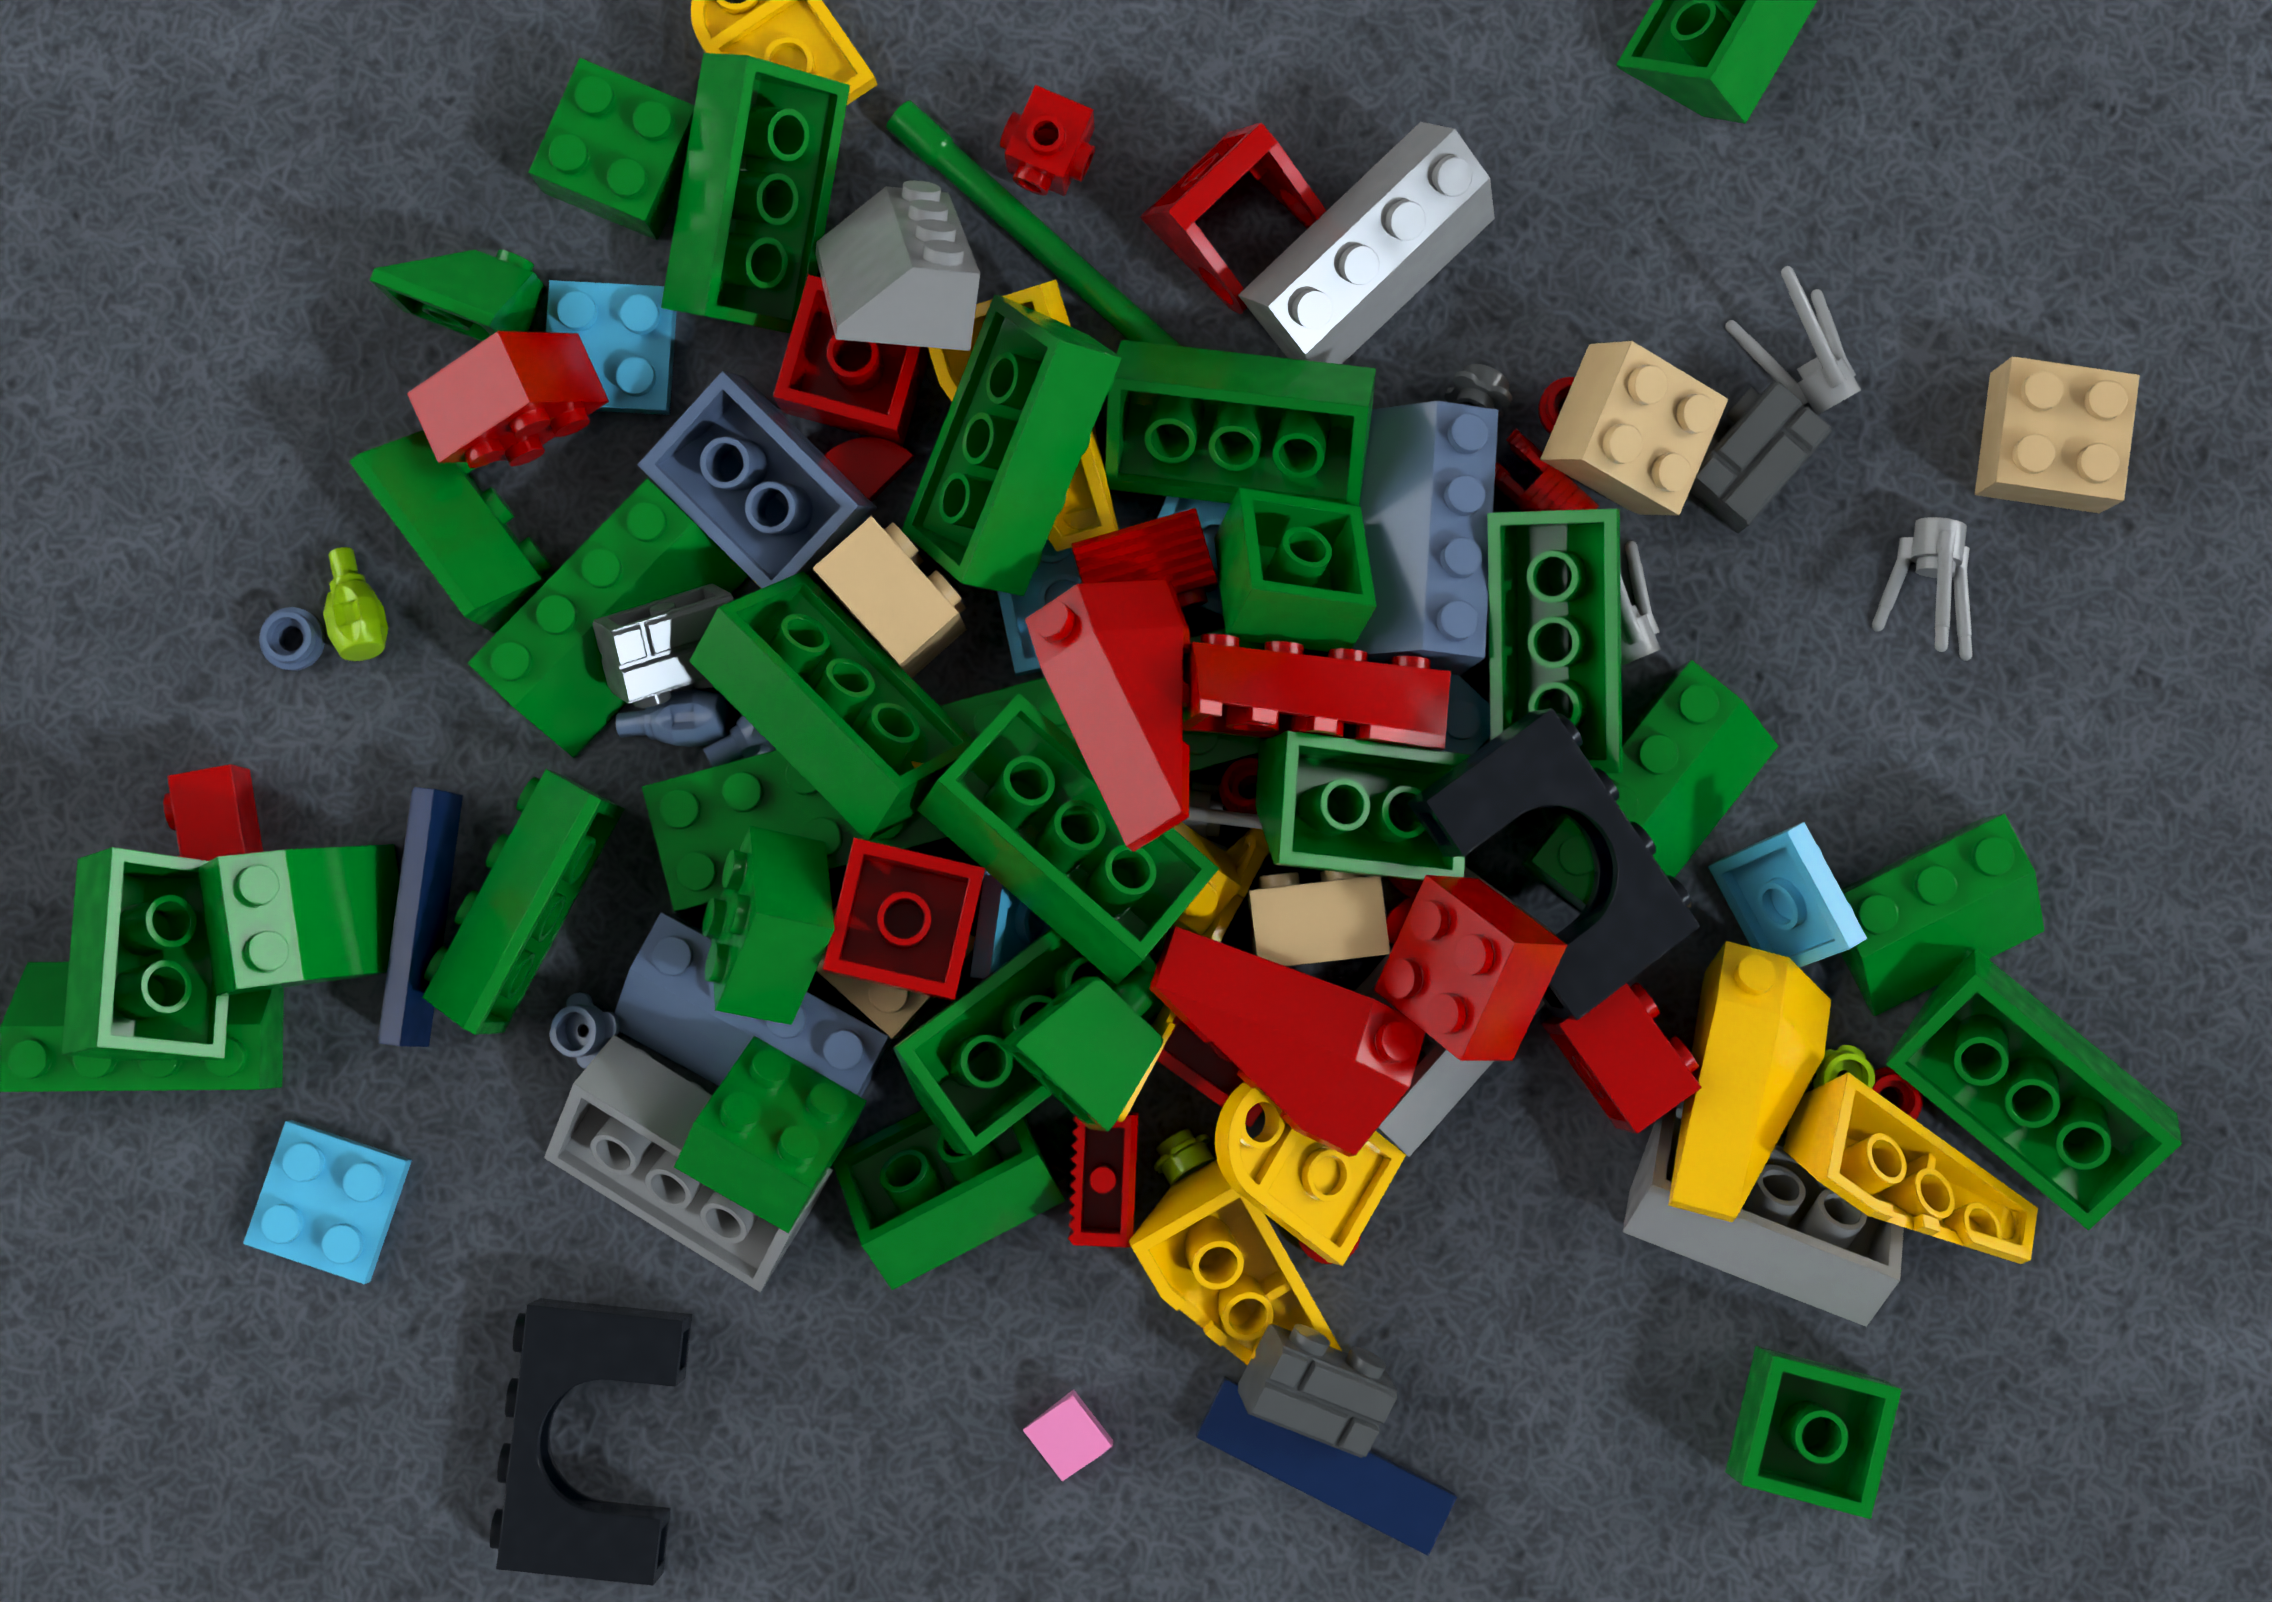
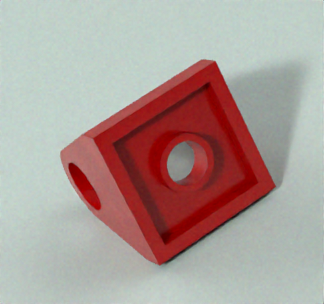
M1262 122L1229 131L1140 216L1144 223L1228 308L1238 314H1242L1248 308L1238 296L1244 288L1205 237L1202 230L1196 225L1195 221L1247 171L1257 181L1259 180L1307 229L1326 212V209L1286 152Z

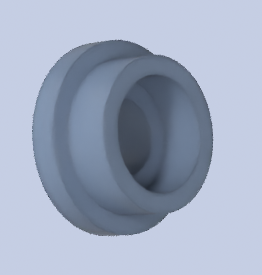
M286 607L272 613L263 623L259 635L260 648L265 658L274 666L288 671H298L311 666L318 660L324 649L325 632L320 621L310 612L297 607ZM299 628L303 633V643L298 649L288 651L284 646V636L289 630Z

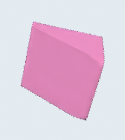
M1074 1389L1023 1428L1024 1433L1061 1481H1064L1094 1461L1113 1446V1439Z

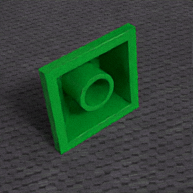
M474 249L374 268L370 277V281L402 311L481 342L497 331L528 332L546 289L542 281L532 272L534 267L532 262L502 249L498 250L496 257Z

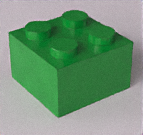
M579 58L528 173L544 194L658 241L681 189L695 105Z
M1245 488L1238 489L1214 537L1225 634L1238 637L1240 640L1258 643L1269 641L1294 642L1304 645V649L1329 652L1330 649L1337 648L1352 649L1377 607L1361 506Z
M749 826L740 850L732 849L727 856L722 877L724 889L720 899L711 898L705 911L702 929L703 936L711 938V947L705 966V980L714 984L715 1011L792 1025L835 929L826 843L824 841Z
M754 1036L694 1121L674 1168L789 1234L845 1145L867 1101Z
M1755 1346L1725 1472L1746 1487L1871 1519L1902 1389L1878 1377Z

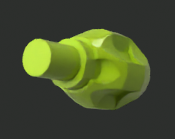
M348 547L336 548L328 554L333 580L329 583L331 592H328L323 611L327 635L343 659L349 661L371 659L381 654L385 649L388 624L384 607L372 587L366 582L365 577L359 574L354 550Z

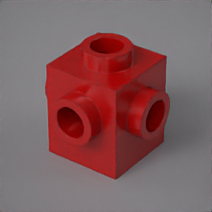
M1035 85L1022 115L1017 112H1013L1010 115L1000 140V148L1006 150L1004 154L1007 172L1014 175L1013 181L1034 194L1046 196L1050 190L1064 197L1072 179L1082 182L1091 165L1096 148L1094 145L1089 144L1095 130L1094 109Z

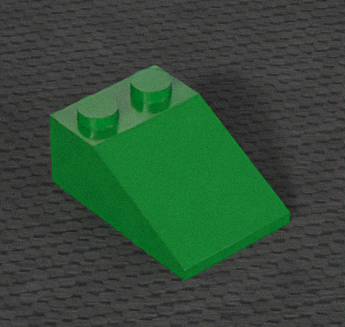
M394 844L284 849L219 856L198 867L216 997L387 974L399 888V874Z

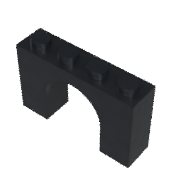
M1553 708L1531 711L1408 801L1407 804L1444 857L1466 856L1515 818L1537 807L1556 811L1567 817L1579 828L1587 840L1593 856V888L1589 900L1579 916L1555 935L1567 944V947L1542 998L1554 1017L1577 1021L1698 929L1700 925L1689 910L1693 906V902L1687 890L1676 878L1671 875L1666 876L1652 856L1656 853V847L1651 837L1639 824L1633 821L1629 822L1616 803L1620 796L1613 781L1601 769L1593 768L1579 747L1582 746L1583 740L1577 728L1565 715L1561 713L1556 714Z
M542 1298L527 1304L526 1313L518 1314L513 1332V1351L521 1353L519 1377L510 1380L505 1400L506 1417L514 1418L511 1444L504 1443L502 1446L497 1469L498 1482L506 1483L503 1509H496L490 1529V1548L498 1549L496 1569L651 1586L664 1573L671 1508L608 1502L582 1494L571 1486L560 1473L552 1455L550 1431L558 1405L564 1396L579 1384L593 1380H615L676 1387L686 1377L692 1314Z

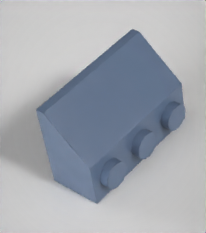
M722 371L637 464L761 588L802 571L807 575L811 573L816 564L863 524L877 509L746 377Z

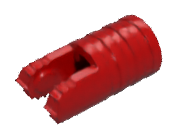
M1517 428L1509 435L1506 441L1510 445L1511 451L1540 474L1538 479L1525 491L1511 478V474L1496 462L1494 486L1521 512L1586 510L1599 507L1566 474L1541 461L1540 458L1543 452Z

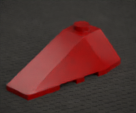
M1166 579L1076 584L1025 618L1040 668L1126 847L1135 852L1189 818L1190 746L1182 738L1183 707L1190 706V686L1183 681V654L1190 652V631L1174 587Z
M1177 926L1171 927L1168 930L1149 988L1204 1043L1213 1042L1240 1069L1237 1075L1251 1089L1259 1087L1282 1110L1279 1116L1291 1128L1348 1157L1357 1155L1409 1089L1426 1033L1403 1013L1373 998Z

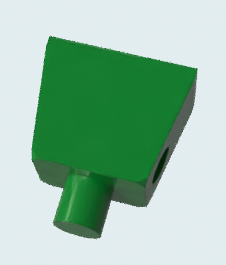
M1136 966L1113 989L1097 976L1082 977L1008 1035L1001 1042L1000 1046L1089 1129L1108 1132L1116 1123L1163 1043L1161 1035L1142 1018L1143 1014L1158 998L1149 989L1153 977Z

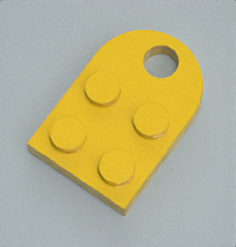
M725 0L691 1L692 26L705 53L748 55L848 84L850 89L847 105L877 86L874 74L822 0H746L742 3H730Z
M1242 1082L1224 1103L1216 1125L1215 1152L1224 1178L1238 1194L1327 1262L1343 1266L1406 1154L1375 1131L1356 1156L1348 1157L1296 1132L1279 1116L1282 1110L1259 1087L1251 1089L1245 1082ZM1259 1103L1265 1113V1124L1261 1133L1252 1139L1247 1133L1245 1121L1248 1111L1255 1104Z

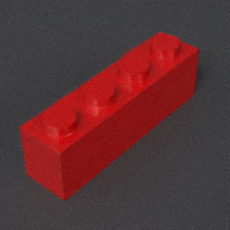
M1225 634L1201 635L1200 643L1192 642L1190 644V652L1183 654V681L1190 686V706L1183 707V730L1268 739L1285 731H1294L1440 751L1445 749L1451 671L1430 669L1431 660L1428 658L1392 657L1391 664L1367 662L1368 653L1365 651L1344 648L1330 649L1328 657L1304 654V645L1285 641L1265 642L1264 650L1239 647L1240 638Z

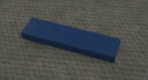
M414 787L411 793L379 1027V1044L429 1047L434 1006L422 998L430 984L424 980V975L431 959L443 946L463 795L421 787Z
M1224 1376L1196 1433V1438L1429 1556L1457 1499L1455 1493L1372 1451H1369L1366 1457L1360 1458L1249 1415L1237 1391L1238 1383Z

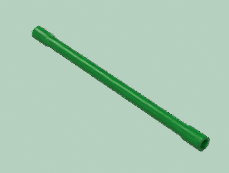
M911 100L904 102L893 113L886 125V129L926 165L938 170L1127 340L1182 346L953 142L952 137Z

